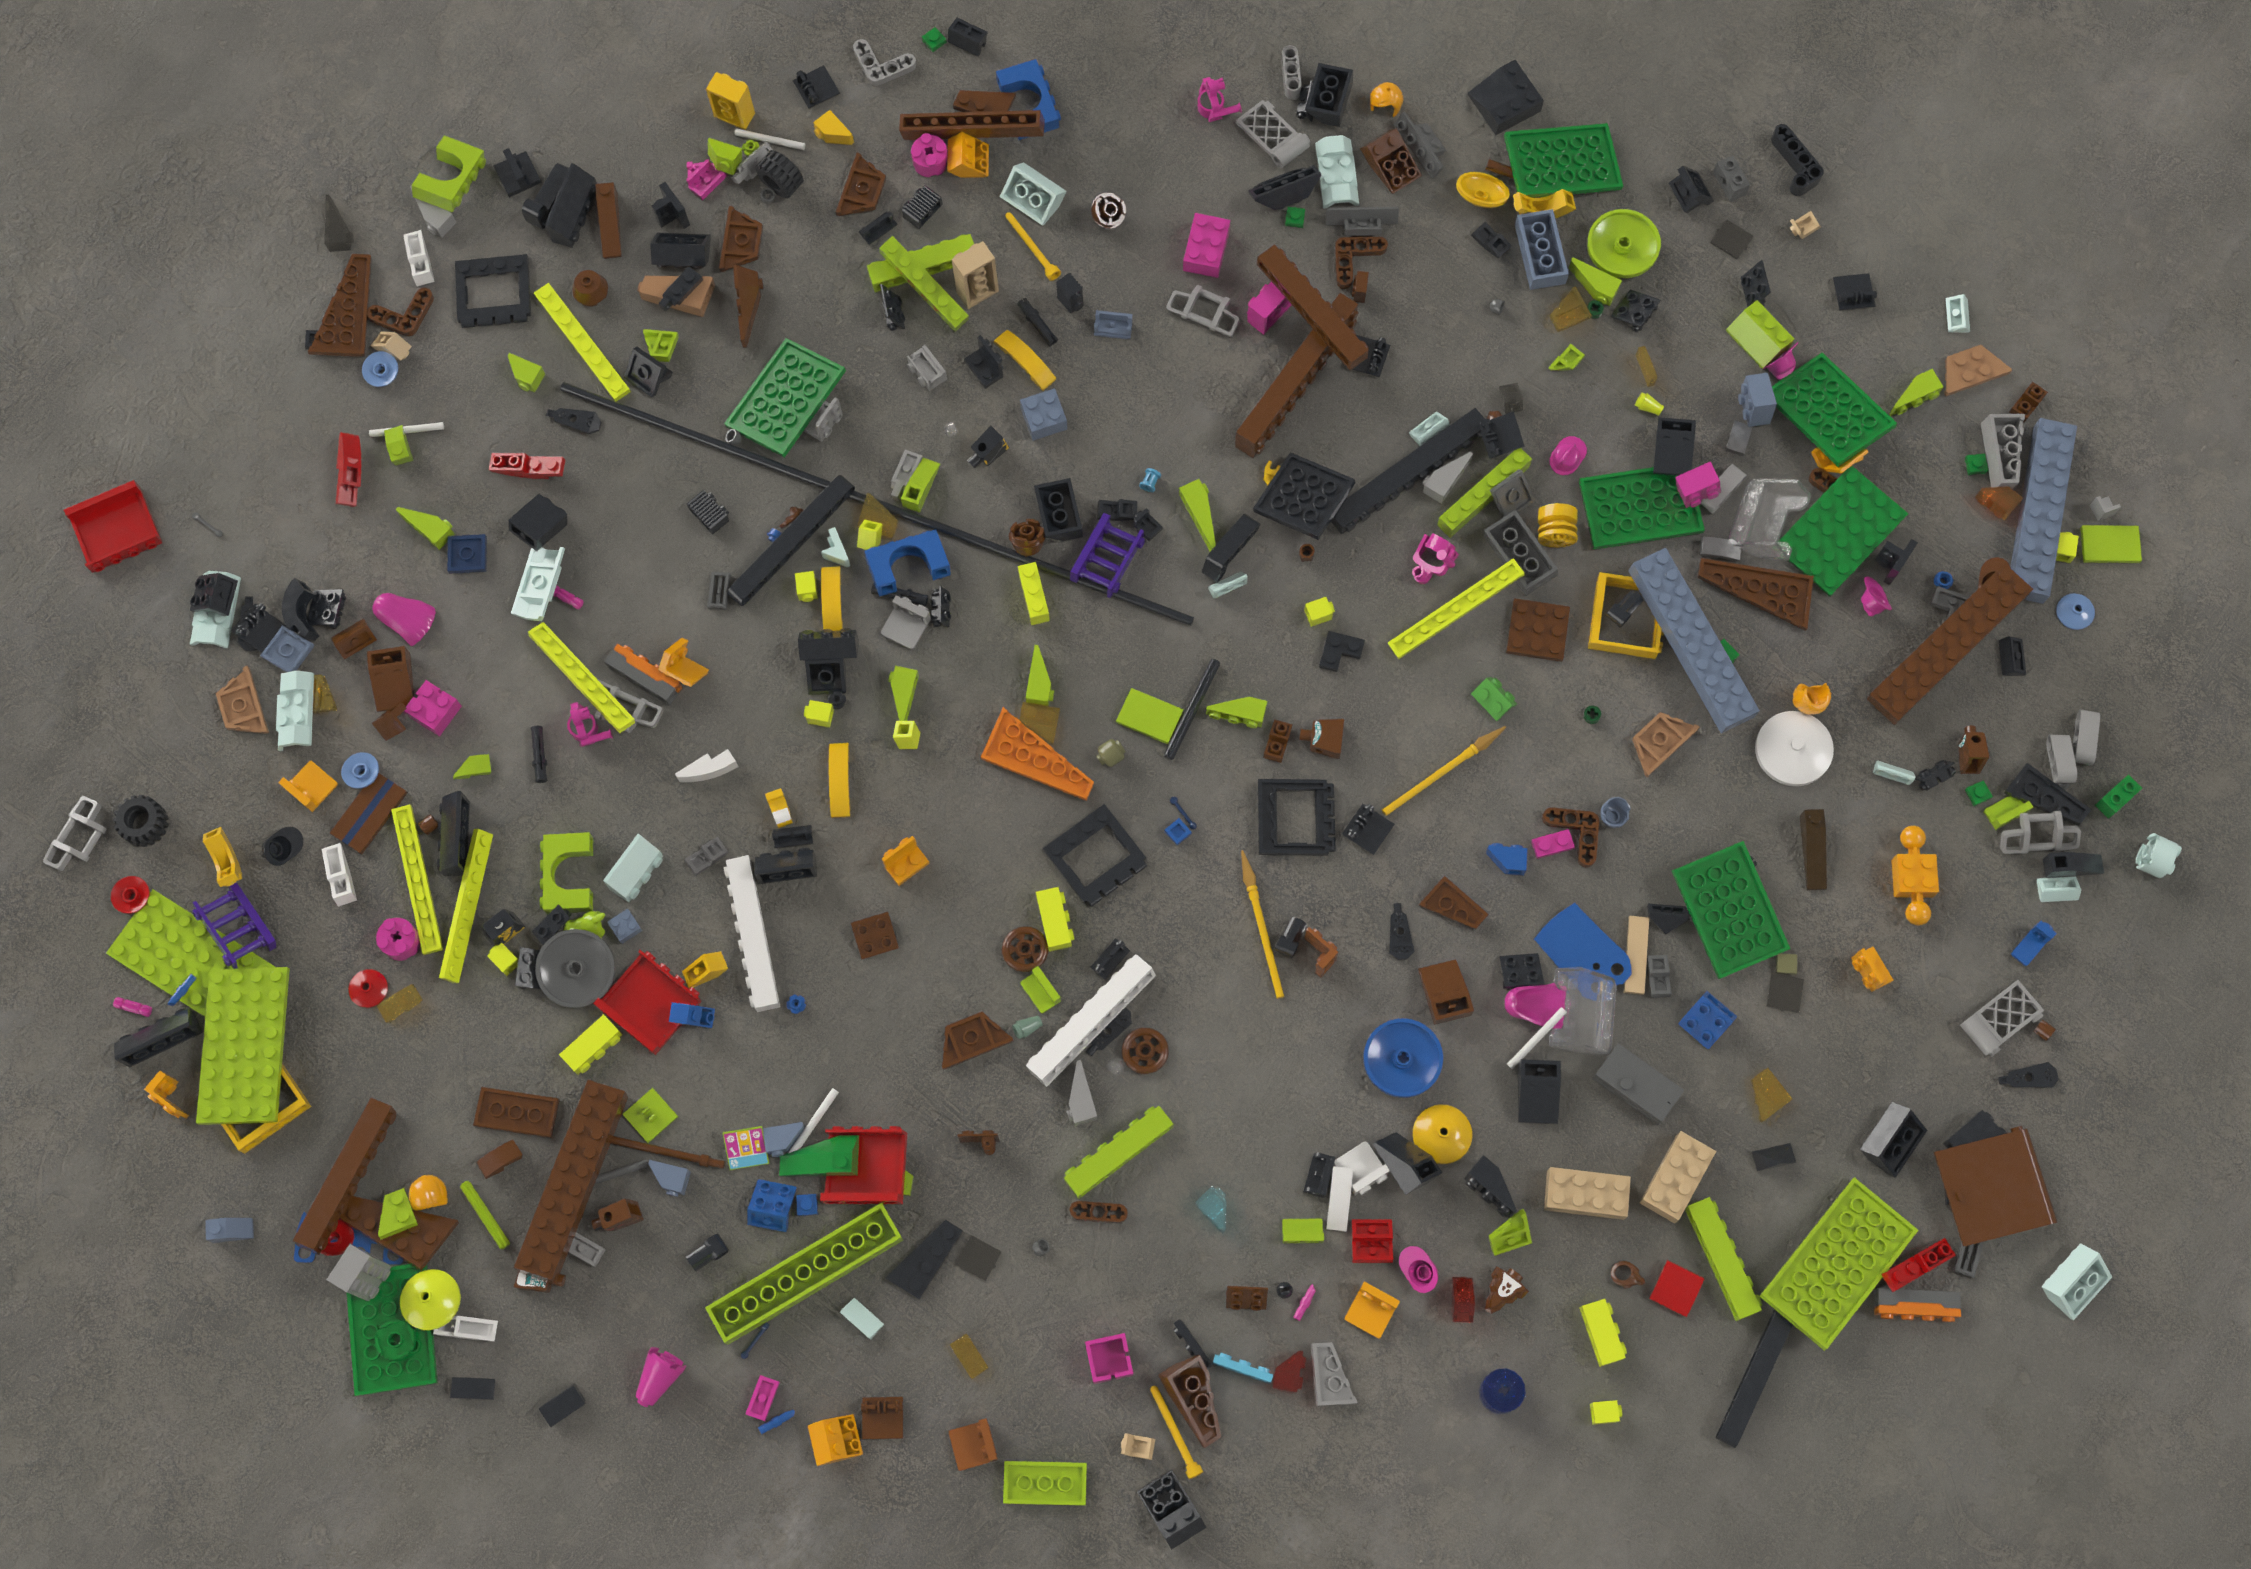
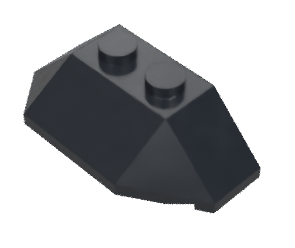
M1315 165L1309 166V168L1292 170L1254 186L1253 189L1248 190L1255 202L1273 210L1284 209L1288 205L1299 203L1308 198L1319 181L1321 172Z

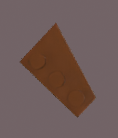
M1445 876L1419 904L1421 907L1475 930L1489 915Z

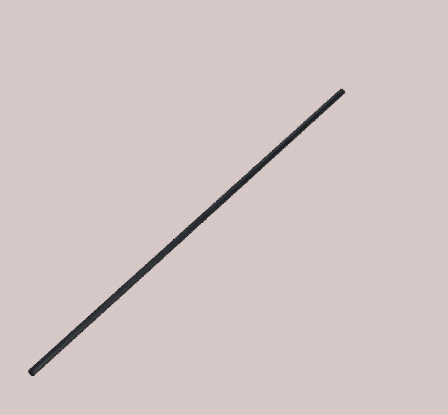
M565 382L561 384L560 390L817 487L825 489L831 483V481ZM855 490L849 497L852 500L1024 564L1036 562L1038 569L1071 581L1070 571L1032 556L1020 555L1016 550ZM1080 577L1077 584L1107 594L1108 587L1088 578ZM1119 589L1117 593L1112 595V597L1190 626L1193 624L1194 617L1123 590Z

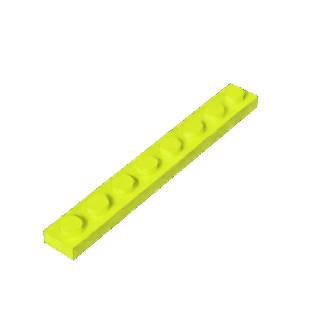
M547 283L535 291V297L614 401L617 402L631 391L551 285Z
M1511 559L1389 641V647L1398 659L1402 658L1524 576V572L1515 559Z
M544 622L528 631L529 637L619 733L635 724V719Z
M409 804L391 809L422 953L427 955L442 951L441 936L412 806Z
M481 829L473 830L439 975L440 979L452 983H459L493 838V834Z

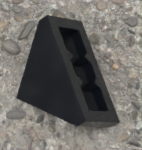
M1650 903L1647 905L1649 917L1665 935L1686 922L1689 918L1687 906Z
M1791 1143L1752 1151L1757 1171L1796 1163Z

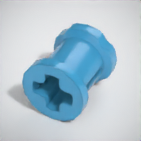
M1147 468L1144 480L1140 482L1139 486L1141 489L1153 493L1157 480L1161 478V473L1155 469Z

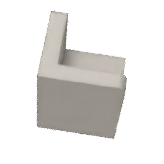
M2098 496L2089 505L2097 521L2114 516L2121 508L2120 504L2113 506L2109 496L2102 499Z

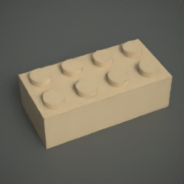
M983 241L979 244H973L967 251L960 252L954 256L952 266L956 292L967 309L999 292L995 257Z
M1680 1131L1673 1140L1639 1203L1675 1224L1681 1218L1716 1151Z
M1550 1167L1547 1170L1544 1210L1624 1220L1628 1217L1631 1177Z

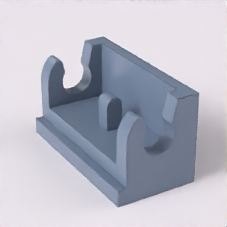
M1096 310L1094 336L1131 339L1132 314Z

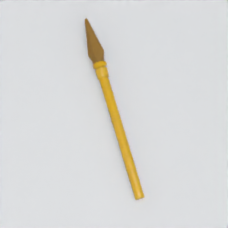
M1506 726L1479 737L1474 744H1471L1459 756L1382 809L1384 815L1387 816L1466 759L1471 758L1474 754H1478L1479 751L1485 750L1506 729Z
M1242 850L1243 882L1247 886L1246 890L1249 892L1248 895L1254 909L1276 998H1283L1284 994L1259 902L1256 876Z

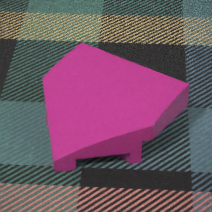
M709 159L700 163L687 162L689 190L701 200H704L727 177V174L717 170L714 164L710 163Z

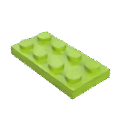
M1004 1461L1003 1504L1086 1506L1087 1463Z

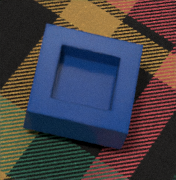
M1180 818L1164 830L1176 846L1192 834Z
M817 1194L796 1195L797 1216L818 1215Z

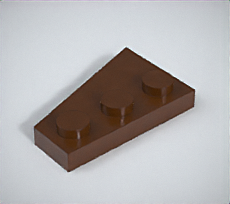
M960 90L953 103V109L962 112L1010 111L1016 98V93Z

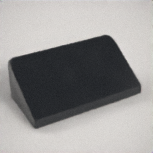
M2011 636L2000 639L1999 651L2002 675L2025 676L2026 666L2023 640Z

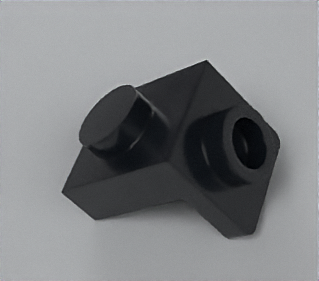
M1147 508L1144 511H1139L1134 516V527L1138 531L1140 529L1144 530V537L1148 541H1151L1163 530V527L1150 515V510Z

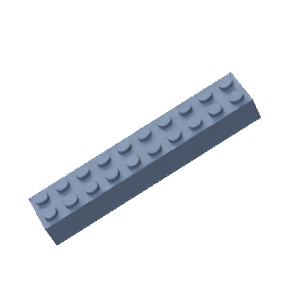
M2040 418L2033 427L2010 566L2016 574L2033 588L2032 592L2024 600L2044 604L2051 593L2077 431L2076 425Z
M1664 548L1634 562L1628 572L1720 733L1726 732L1754 718L1760 710L1667 549Z

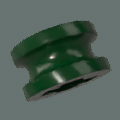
M1598 300L1591 301L1586 309L1587 316L1592 319L1600 318L1604 306ZM1592 307H1594L1595 309L1598 308V312L1591 311Z
M1594 705L1588 706L1584 711V720L1589 724L1598 723L1601 717V710ZM1590 711H1594V714L1598 716H1595L1594 719H1591L1590 715H1587V713L1590 714Z

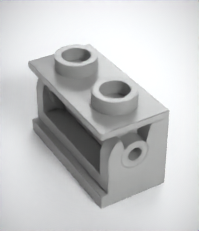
M926 345L922 346L910 357L909 355L907 356V367L912 374L916 373L918 376L917 380L922 387L926 386L931 391L947 380L946 371Z

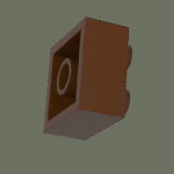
M1357 271V275H1354L1352 291L1354 302L1365 303L1369 272Z

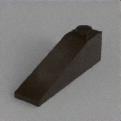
M1807 809L1800 815L1807 890H1827L1824 809Z

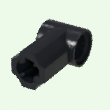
M1631 590L1619 603L1612 606L1606 616L1621 628L1644 600L1637 591Z
M1292 917L1274 950L1293 958L1307 923L1299 918Z
M718 1233L709 1237L703 1243L704 1245L686 1256L689 1264L696 1272L711 1261L718 1260L729 1252L728 1247Z

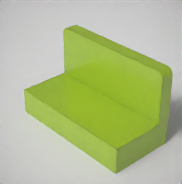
M2008 796L1986 808L1984 813L1994 829L1997 830L2019 818L2020 813H2028L2033 808V805L2030 801L2023 803L2018 799Z
M1039 966L1032 970L1030 976L1020 982L1041 1014H1044L1061 1002V997Z
M1322 1219L1282 1220L1283 1244L1324 1242Z

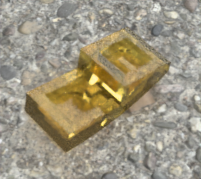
M411 984L383 1001L377 1008L385 1022L391 1023L404 1011L413 1009L423 999L414 984Z

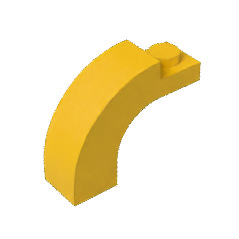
M1564 189L1541 198H1531L1520 192L1513 195L1514 208L1519 214L1553 209L1555 218H1558L1576 210L1573 194Z
M222 827L203 834V843L210 853L217 870V883L219 886H231L236 881L241 880L242 872L239 862Z

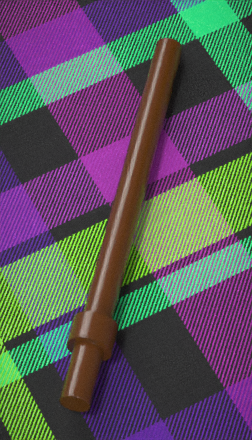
M613 1136L611 1139V1144L695 1162L703 1167L712 1166L724 1169L725 1161L711 1158V1156L705 1154L700 1156Z

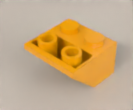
M964 132L948 139L947 172L961 178L988 177L989 144Z
M854 1414L824 1419L808 1425L817 1466L863 1455Z

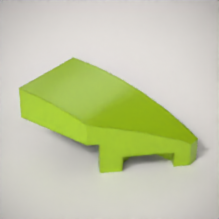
M1570 344L1548 369L1550 371L1573 370L1582 361L1585 354Z
M489 754L469 756L454 774L453 779H467L476 775H490Z

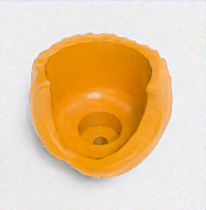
M1385 82L1372 90L1370 95L1371 111H1374V106L1386 107L1392 105L1394 107L1393 117L1399 113L1403 104V94L1397 85Z
M1827 683L1811 687L1799 684L1793 693L1794 706L1800 712L1807 715L1822 713L1826 710L1831 700V692Z
M423 1175L415 1180L409 1189V1201L412 1209L419 1211L446 1205L448 1198L444 1182L434 1175Z

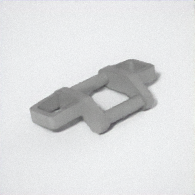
M1197 285L1191 294L1173 291L1166 306L1169 312L1177 314L1183 319L1193 320L1209 327L1211 331H1217L1230 338L1233 337L1240 322L1236 315L1226 310L1231 301L1230 298H1223L1204 290L1200 285ZM1176 296L1188 298L1183 312L1171 307ZM1199 296L1220 304L1212 321L1191 312ZM1223 314L1235 320L1229 332L1218 327Z
M597 679L605 688L610 690L611 695L615 699L618 697L637 705L632 715L635 719V724L624 731L630 733L638 724L651 728L657 726L664 712L662 707L648 702L644 698L639 699L621 691L619 687L609 685ZM646 707L658 711L652 722L641 720ZM598 710L596 711V719L608 721Z
M82 796L69 813V819L57 839L52 841L43 862L59 871L65 869L72 856L88 862L89 854L102 833L104 834L107 828L94 822L102 805L88 797ZM91 803L93 807L87 818L79 815L85 804ZM76 821L95 829L82 852L63 844ZM57 849L66 852L58 864L51 862Z
M2061 811L2030 815L2028 813H2020L2021 829L2005 830L2001 833L2000 849L2004 854H2026L2029 851L2053 850L2055 852L2079 848L2081 830L2078 826H2063ZM2053 821L2052 842L2030 844V822ZM2063 833H2075L2074 841L2062 843ZM2020 836L2019 847H2006L2009 837Z

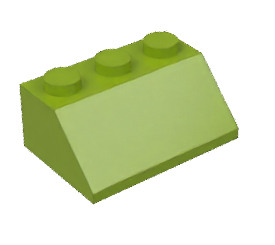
M1758 300L1746 308L1726 329L1728 334L1762 369L1787 351L1795 340Z

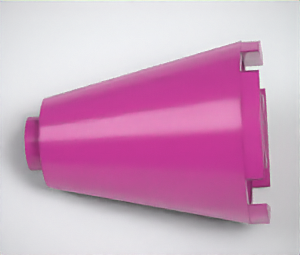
M651 1347L648 1351L635 1395L638 1399L637 1402L644 1407L653 1406L686 1368V1365H683L684 1362L667 1351L659 1353V1348Z

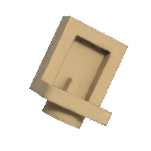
M1812 211L1796 221L1794 219L1790 220L1792 223L1790 229L1795 236L1799 235L1801 239L1821 228Z
M1125 1433L1121 1442V1454L1152 1460L1155 1439Z

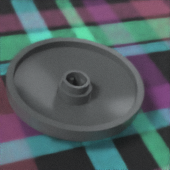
M570 929L557 933L543 945L536 960V977L540 988L549 999L565 1007L577 1008L593 1004L597 998L601 999L608 992L615 977V959L610 947L601 937L587 930Z

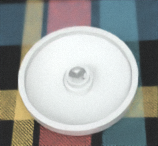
M1799 711L1782 712L1771 717L1760 729L1755 742L1756 757L1763 771L1773 780L1788 786H1804L1818 780L1829 768L1834 752L1833 741L1827 728L1815 717Z

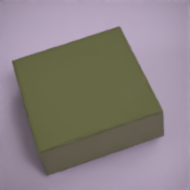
M1783 953L1776 955V974L1796 975L1797 955Z

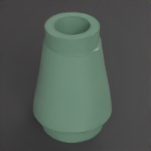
M1037 1015L1016 1021V1024L1012 1025V1029L1018 1039H1025L1043 1026V1023Z

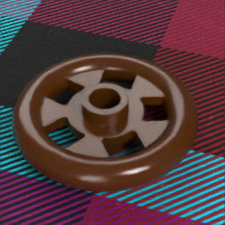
M1028 926L1015 928L1007 934L1003 941V958L1012 969L1020 972H1030L1045 962L1048 955L1047 940L1035 928ZM1025 934L1034 936L1033 940L1024 939ZM1014 938L1019 940L1016 947L1011 945ZM1034 945H1040V953H1034ZM1023 947L1029 948V951L1026 953L1021 950ZM1014 952L1020 957L1017 961L1011 957V954ZM1033 957L1034 962L1025 964L1024 959Z
M1138 1028L1129 1033L1124 1039L1122 1058L1125 1064L1134 1072L1140 1074L1154 1073L1162 1068L1167 1061L1169 1054L1168 1043L1157 1030ZM1143 1036L1145 1041L1137 1044L1135 1039ZM1152 1038H1155L1159 1043L1156 1047L1149 1042ZM1135 1048L1136 1056L1131 1057L1129 1049ZM1147 1048L1149 1053L1143 1054L1141 1050ZM1155 1052L1160 1054L1157 1062L1152 1059ZM1139 1060L1148 1061L1147 1066L1138 1065Z

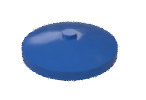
M1401 1018L1387 1021L1372 1032L1365 1045L1363 1061L1370 1081L1380 1091L1393 1097L1410 1098L1426 1092L1436 1082L1443 1066V1051L1438 1038L1427 1026L1412 1019Z

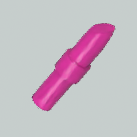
M1313 1284L1309 1287L1305 1296L1302 1297L1300 1305L1293 1316L1298 1321L1301 1320L1306 1309L1311 1304V1300L1316 1292Z

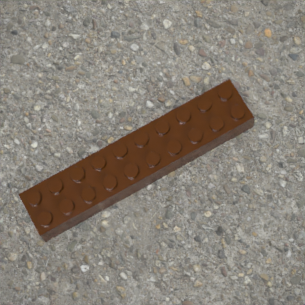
M1339 293L1331 304L1333 311L1337 315L1340 314L1345 324L1353 329L1358 321L1356 320L1359 314L1357 311L1358 303ZM1314 329L1236 432L1235 447L1253 459L1257 454L1260 455L1265 448V442L1273 438L1274 430L1277 426L1280 427L1284 423L1285 415L1293 411L1296 406L1295 402L1298 398L1301 399L1304 396L1305 388L1308 384H1313L1317 377V372L1319 370L1322 371L1326 366L1328 357H1332L1335 354Z
M2004 563L1870 693L1867 700L1893 725H1896L2032 592L2033 588Z
M587 1080L515 1262L514 1269L518 1273L552 1284L557 1283L611 1144V1139L614 1136L628 1100L625 1091Z

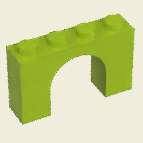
M444 135L436 147L437 160L457 167L461 170V174L452 180L443 181L419 173L411 185L412 195L416 199L453 212L456 206H460L463 195L468 193L472 181L477 179L479 170L484 168L486 159L484 158V150Z
M590 832L543 835V841L540 842V850L543 853V860H540V869L543 871V878H540V889L543 890V897H540V908L546 914H549L558 904L564 911L568 910L570 913L593 911V892L590 888L563 889L557 886L555 882V871L562 861L570 857L593 856V836Z

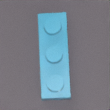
M1220 1353V1355L1215 1354L1212 1363L1214 1365L1268 1384L1272 1381L1273 1374H1270V1369L1261 1366L1256 1369L1250 1367V1362L1241 1359L1239 1362L1231 1360L1232 1356L1224 1353Z

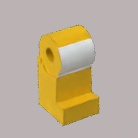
M782 789L766 793L765 796L778 829L793 824Z

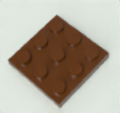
M1514 598L1506 653L1563 662L1570 607Z

